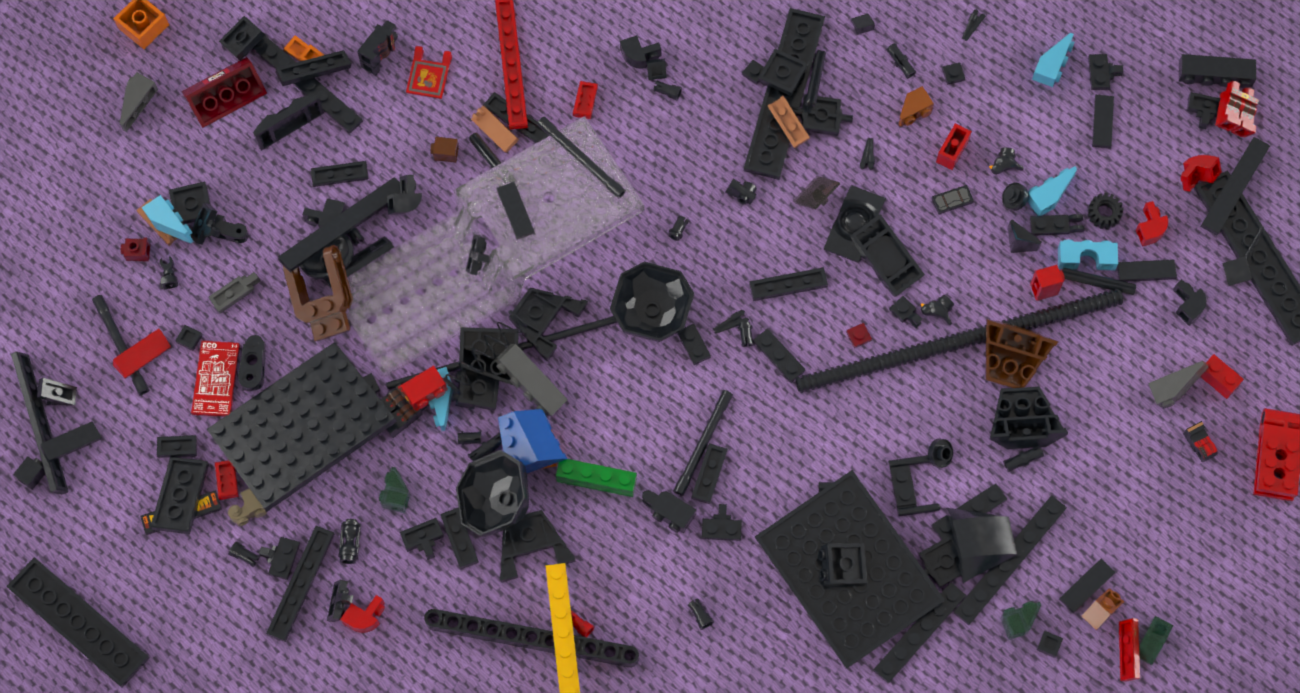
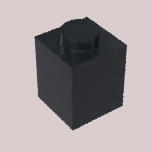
M27 456L13 476L33 490L44 477L45 470L42 461L37 458L33 460Z

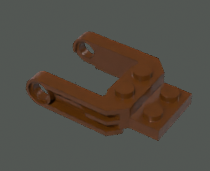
M335 245L323 249V257L333 295L310 301L299 267L290 273L283 266L295 317L305 323H310L314 341H321L350 331L346 310L350 308L353 297L340 250Z

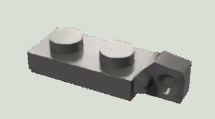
M255 272L248 277L245 275L242 277L238 276L208 298L220 314L254 290L253 286L261 281Z

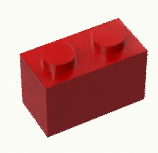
M955 123L938 152L936 163L953 170L970 140L972 131Z
M1057 265L1035 271L1030 286L1036 301L1059 294L1065 278L1062 270H1059Z
M1213 354L1206 362L1209 368L1201 375V378L1228 399L1244 379Z
M434 365L401 385L402 392L414 410L424 408L429 404V401L442 397L446 393L445 391L448 390L446 383Z

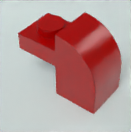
M1198 155L1187 159L1183 163L1184 171L1180 178L1183 190L1190 192L1199 181L1213 183L1222 172L1219 157Z
M1153 201L1147 202L1143 208L1147 221L1139 223L1136 228V233L1142 247L1158 242L1168 227V216L1160 217V210L1157 206L1155 207Z
M376 595L365 611L352 603L340 620L344 625L356 632L367 633L373 631L380 625V622L375 617L376 615L379 617L383 613L385 602Z

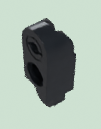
M259 335L250 336L245 341V344H243L238 380L242 388L247 391L259 390L264 385L266 344ZM251 360H258L256 364L249 365ZM249 376L254 377L251 381H248Z

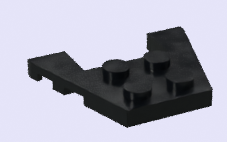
M529 288L513 312L527 325L526 329H524L519 324L522 335L548 362L557 349V345L545 339L542 335L561 308L579 318L588 305V301L583 299L580 301L572 299L570 296L563 297L554 295L552 292ZM510 315L509 320L514 324V326L517 329H519L514 319Z
M542 510L525 514L524 518L517 524L503 530L501 583L518 578L514 558L553 547L558 564L576 562L574 555L567 548L565 542L558 535Z

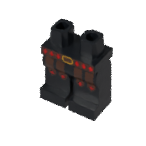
M386 20L382 26L377 24L375 30L357 51L361 68L375 76L380 71L379 63L382 59L389 56L390 51L393 52L396 48L395 41L398 38V34L395 32L396 25Z
M401 384L380 399L397 421L386 429L392 438L423 415L422 411L427 408L425 406L422 409L414 410L402 392Z

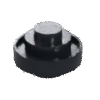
M1014 182L1009 184L1002 194L1004 206L1014 211L1024 207L1029 196L1027 188L1020 183Z
M938 438L930 444L928 449L930 463L935 467L941 468L947 467L953 459V447L948 440Z

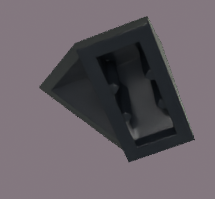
M1014 220L1009 222L1007 229L1011 253L1032 252L1040 249L1042 241Z

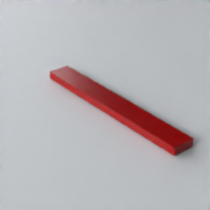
M495 0L509 130L528 128L513 0Z

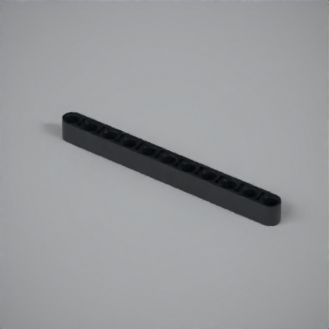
M430 609L424 615L427 627L433 631L555 654V646H548L546 644L548 639L553 638V631L438 609ZM433 616L439 617L438 622L435 624L429 623V619ZM451 620L459 621L458 625L454 628L448 626ZM475 623L478 625V628L475 631H469L468 626ZM491 627L498 629L494 635H489L487 631ZM510 631L517 632V636L513 639L508 638L507 634ZM534 634L537 636V639L534 642H528L526 640L527 637ZM574 635L576 658L623 667H634L639 662V652L633 646ZM587 646H594L596 651L592 654L585 651ZM613 649L616 654L613 657H607L605 652ZM627 653H633L636 656L632 661H627L624 657Z

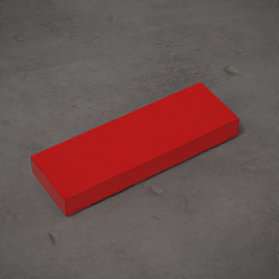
M1131 618L1119 621L1120 681L1140 679L1138 619Z

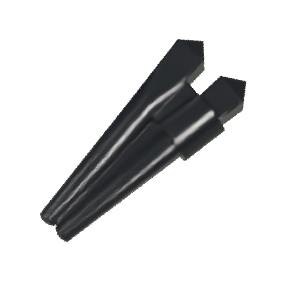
M977 9L973 10L968 19L969 22L962 37L965 41L970 38L986 17L985 14H981L980 17L977 16L979 12Z
M868 138L860 162V168L865 169V166L868 165V168L872 170L875 164L873 138Z
M745 311L735 312L730 318L713 328L715 334L737 327L739 323L748 322V318H741Z

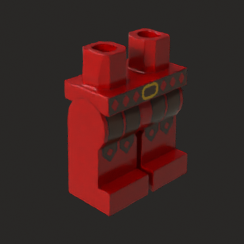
M1232 81L1227 84L1226 91L1220 93L1221 99L1215 126L1245 138L1256 133V126L1253 124L1257 111L1256 105H1258L1259 99L1254 97L1253 89L1244 88L1241 92L1239 91L1240 83Z

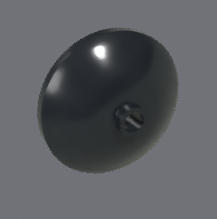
M344 235L330 246L335 245L338 247L346 269L353 258L354 248L349 237ZM323 251L300 266L301 270L309 277L315 279L329 278Z

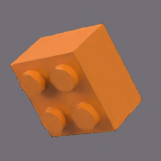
M132 0L113 18L118 29L142 49H145L169 26L165 14L148 0Z

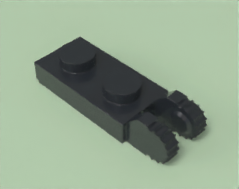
M1083 215L1030 216L1031 234L1039 236L1084 232L1083 225L1069 227V222L1083 221Z

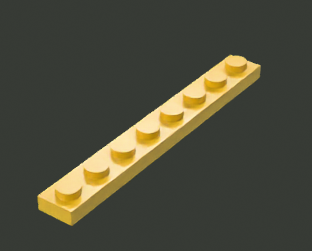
M566 564L546 565L560 693H580Z

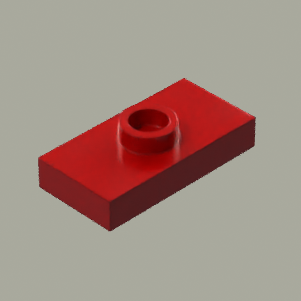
M580 81L573 109L574 117L591 119L598 84Z
M229 460L215 462L219 500L239 497L236 469Z

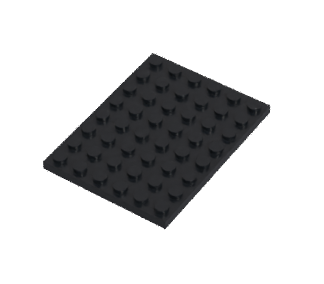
M334 342L232 411L229 415H226L207 428V431L265 511L268 512L397 421Z
M853 470L755 536L763 551L846 669L945 601ZM832 543H864L867 583L824 586V581L820 580L819 575L820 570L823 569L822 561L818 559V551L821 549V546Z

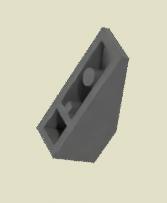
M138 72L128 80L125 89L120 125L125 132L129 130L158 91L154 81Z
M1200 361L1148 383L1156 404L1164 408L1173 406L1174 402L1180 400L1209 368L1207 363Z

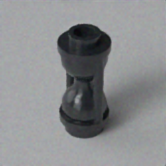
M346 519V521L341 523L338 557L343 564H355L356 559H358L361 524L356 519Z

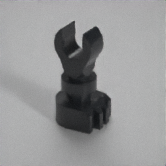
M170 256L168 264H164L162 258L160 259V265L164 269L160 285L164 290L178 286L177 277L172 270L174 262Z

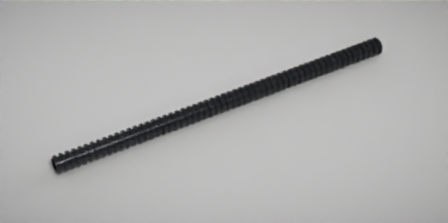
M1116 288L1114 291L1109 290V293L1105 291L1103 294L1098 293L1097 296L1092 295V297L1087 296L1086 299H1076L1075 302L1070 301L1069 304L1066 302L1064 305L1059 304L1058 307L1055 305L1052 308L1048 307L1047 310H1037L1035 313H1026L1024 316L1019 315V318L1015 316L1013 319L1008 318L1007 321L1002 320V322L1032 330V327L1036 329L1038 326L1043 327L1044 324L1049 325V323L1054 324L1055 321L1060 322L1061 319L1065 321L1066 318L1072 319V316L1076 318L1078 315L1083 316V313H1094L1095 310L1100 311V309L1104 310L1106 307L1111 308L1112 306H1117V304L1122 305L1123 295ZM986 325L985 327L979 326V329L977 327L973 328V330L968 329V332H957L956 335L951 334L950 337L946 335L945 338L940 337L939 340H928V343H917L916 346L911 345L910 348L908 346L905 349L900 348L899 351H889L888 354L882 353L881 356L880 354L876 357L871 356L870 359L868 357L865 360L860 359L859 362H849L848 365L842 364V367L839 365L836 368L831 367V370L825 369V371L820 370L819 373L813 372V375L811 373L808 376L802 375V378L798 376L796 377L797 389L802 394L805 390L809 392V389L815 390L816 387L820 389L821 386L826 387L827 384H838V381L844 382L845 379L848 381L850 378L855 379L856 376L859 378L861 375L866 376L867 373H877L878 370L884 371V368L888 370L890 367L895 368L896 365L901 366V364L906 365L907 362L912 363L913 360L917 362L919 359L924 360V357L928 359L930 356L935 357L936 354L941 355L942 352L946 354L947 351L952 352L953 349L957 351L959 348L964 349V346H975L976 343L981 344L982 341L985 343Z

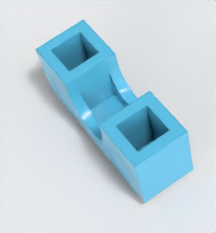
M1069 239L1060 241L1058 246V268L1078 269L1080 257L1090 256L1096 262V270H1116L1118 266V244L1111 241L1093 242L1091 240H1084L1082 242H1074Z

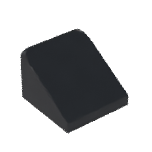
M869 14L851 18L857 35L872 31L875 28V23Z

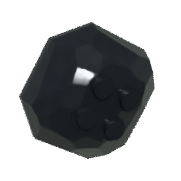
M644 261L620 274L610 311L623 333L661 342L684 330L694 298V292L681 271Z
M502 450L470 462L456 487L461 524L482 537L494 535L517 524L524 518L529 508L526 468L521 461Z

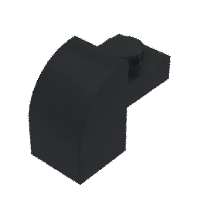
M637 35L620 41V50L624 60L634 68H647V60H655L662 56L659 42L641 47Z
M414 175L399 177L401 193L387 196L388 215H398L413 211L420 204L422 193H415L416 181L414 180Z
M327 198L323 212L304 208L302 215L307 224L317 226L318 224L320 228L347 210L345 202Z
M1181 279L1173 289L1184 301L1179 306L1176 314L1190 326L1201 316L1206 307L1207 300L1201 288L1194 292L1193 287Z

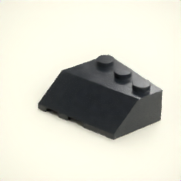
M460 327L459 361H463L479 371H482L481 367L473 356L471 348H476L495 358L484 339V335H489L507 345L499 328ZM501 328L509 345L516 344L518 346L519 333L511 329ZM486 337L497 358L507 347ZM473 350L483 367V373L480 374L513 385L510 382V376L507 373L503 374L497 368L498 364L493 359ZM460 363L463 368L477 372L471 369L470 367Z

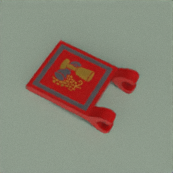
M416 46L406 93L442 99L452 60L451 52L444 51L442 63L422 60L423 47Z

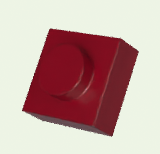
M864 323L846 330L854 348L872 341Z

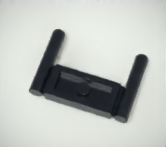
M928 455L888 461L898 517L940 511L941 506L938 503L916 505L917 502L909 465L930 463Z

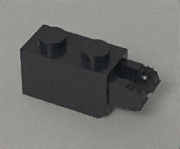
M646 490L642 494V501L644 505L646 504L653 514L652 517L658 522L664 521L668 523V527L676 533L679 531L684 533L696 516L695 508L668 491L657 495L651 492V490Z

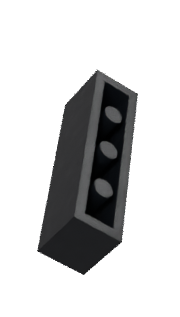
M1182 54L1179 60V82H1184L1185 84L1202 83L1205 86L1220 84L1222 87H1227L1228 83L1236 81L1240 83V88L1253 87L1256 81V59Z

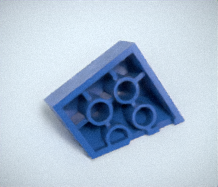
M542 409L513 411L498 417L503 451L521 461L527 473L567 459L565 453H562L559 447L560 443L554 437L551 431L552 427Z

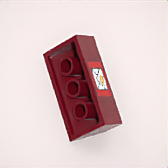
M247 57L181 91L202 128L267 94L252 62Z

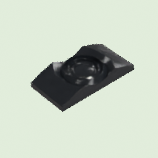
M318 95L296 98L289 107L282 109L277 114L267 115L253 132L259 149L261 151L324 114Z
M851 185L832 226L824 250L859 263L861 255L850 235L880 214L886 198Z
M881 214L850 235L860 255L870 264L878 279L894 297L925 275Z

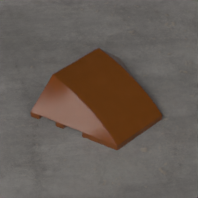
M986 319L985 379L1011 388L1025 387L1037 372V368L1043 360H1046L1049 352L1059 341L1011 324Z

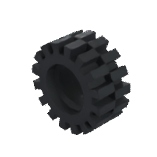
M1100 193L1091 200L1087 215L1090 217V222H1094V226L1097 227L1099 225L1100 229L1104 227L1110 229V226L1113 228L1119 223L1124 208L1122 207V202H1118V197L1114 199L1113 194L1109 197L1108 193H1104L1103 196ZM1108 206L1112 210V215L1104 217L1099 214L1098 208Z

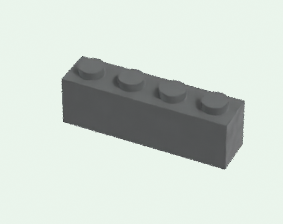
M510 344L494 360L498 364L497 368L503 374L507 373L511 378L510 382L516 388L520 387L524 391L523 396L528 401H533L537 405L536 409H542L545 415L552 416L568 400L516 344Z

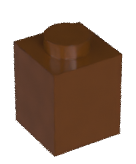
M435 137V143H431L430 149L434 161L456 163L459 150L458 139Z

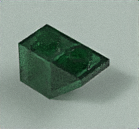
M391 467L390 472L386 473L384 480L386 486L380 492L379 501L382 508L405 513L410 493L396 467Z
M1034 601L1024 603L1022 608L1015 609V607H1011L1003 611L1004 613L1000 619L1008 640L1028 634L1041 607L1040 602L1034 603Z
M1157 616L1150 621L1139 643V658L1150 665L1154 663L1174 625Z

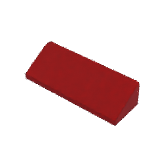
M158 328L113 359V366L126 379L171 348V345Z

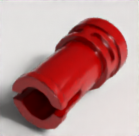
M571 610L573 627L581 637H588L595 626L588 621H584Z

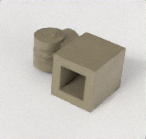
M250 489L240 493L244 500L242 508L238 505H232L228 510V516L238 526L246 525L250 518H260L267 514Z

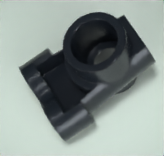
M733 178L725 193L736 197L741 204H751L757 195L755 193L757 190L756 186L750 182H744L742 185L740 184L741 182Z

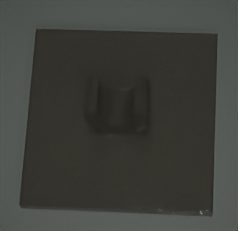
M816 176L793 202L816 210L821 204L824 206L829 201L827 199L828 196L840 185V182Z

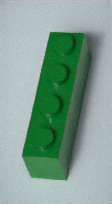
M566 459L558 464L556 481L633 497L637 473Z

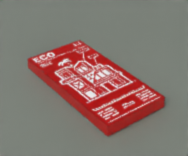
M201 341L191 410L192 415L225 417L231 413L240 343Z

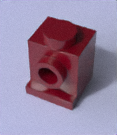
M143 237V239L125 238V244L122 243L120 248L121 255L124 256L126 261H149L151 244L147 237Z

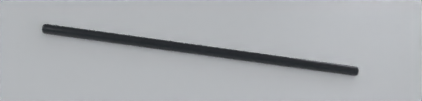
M614 316L543 337L553 342L617 323ZM529 341L518 344L521 350L533 347ZM458 362L436 368L438 370L447 367L448 372L461 369ZM420 373L386 382L387 389L396 388L399 384H404Z

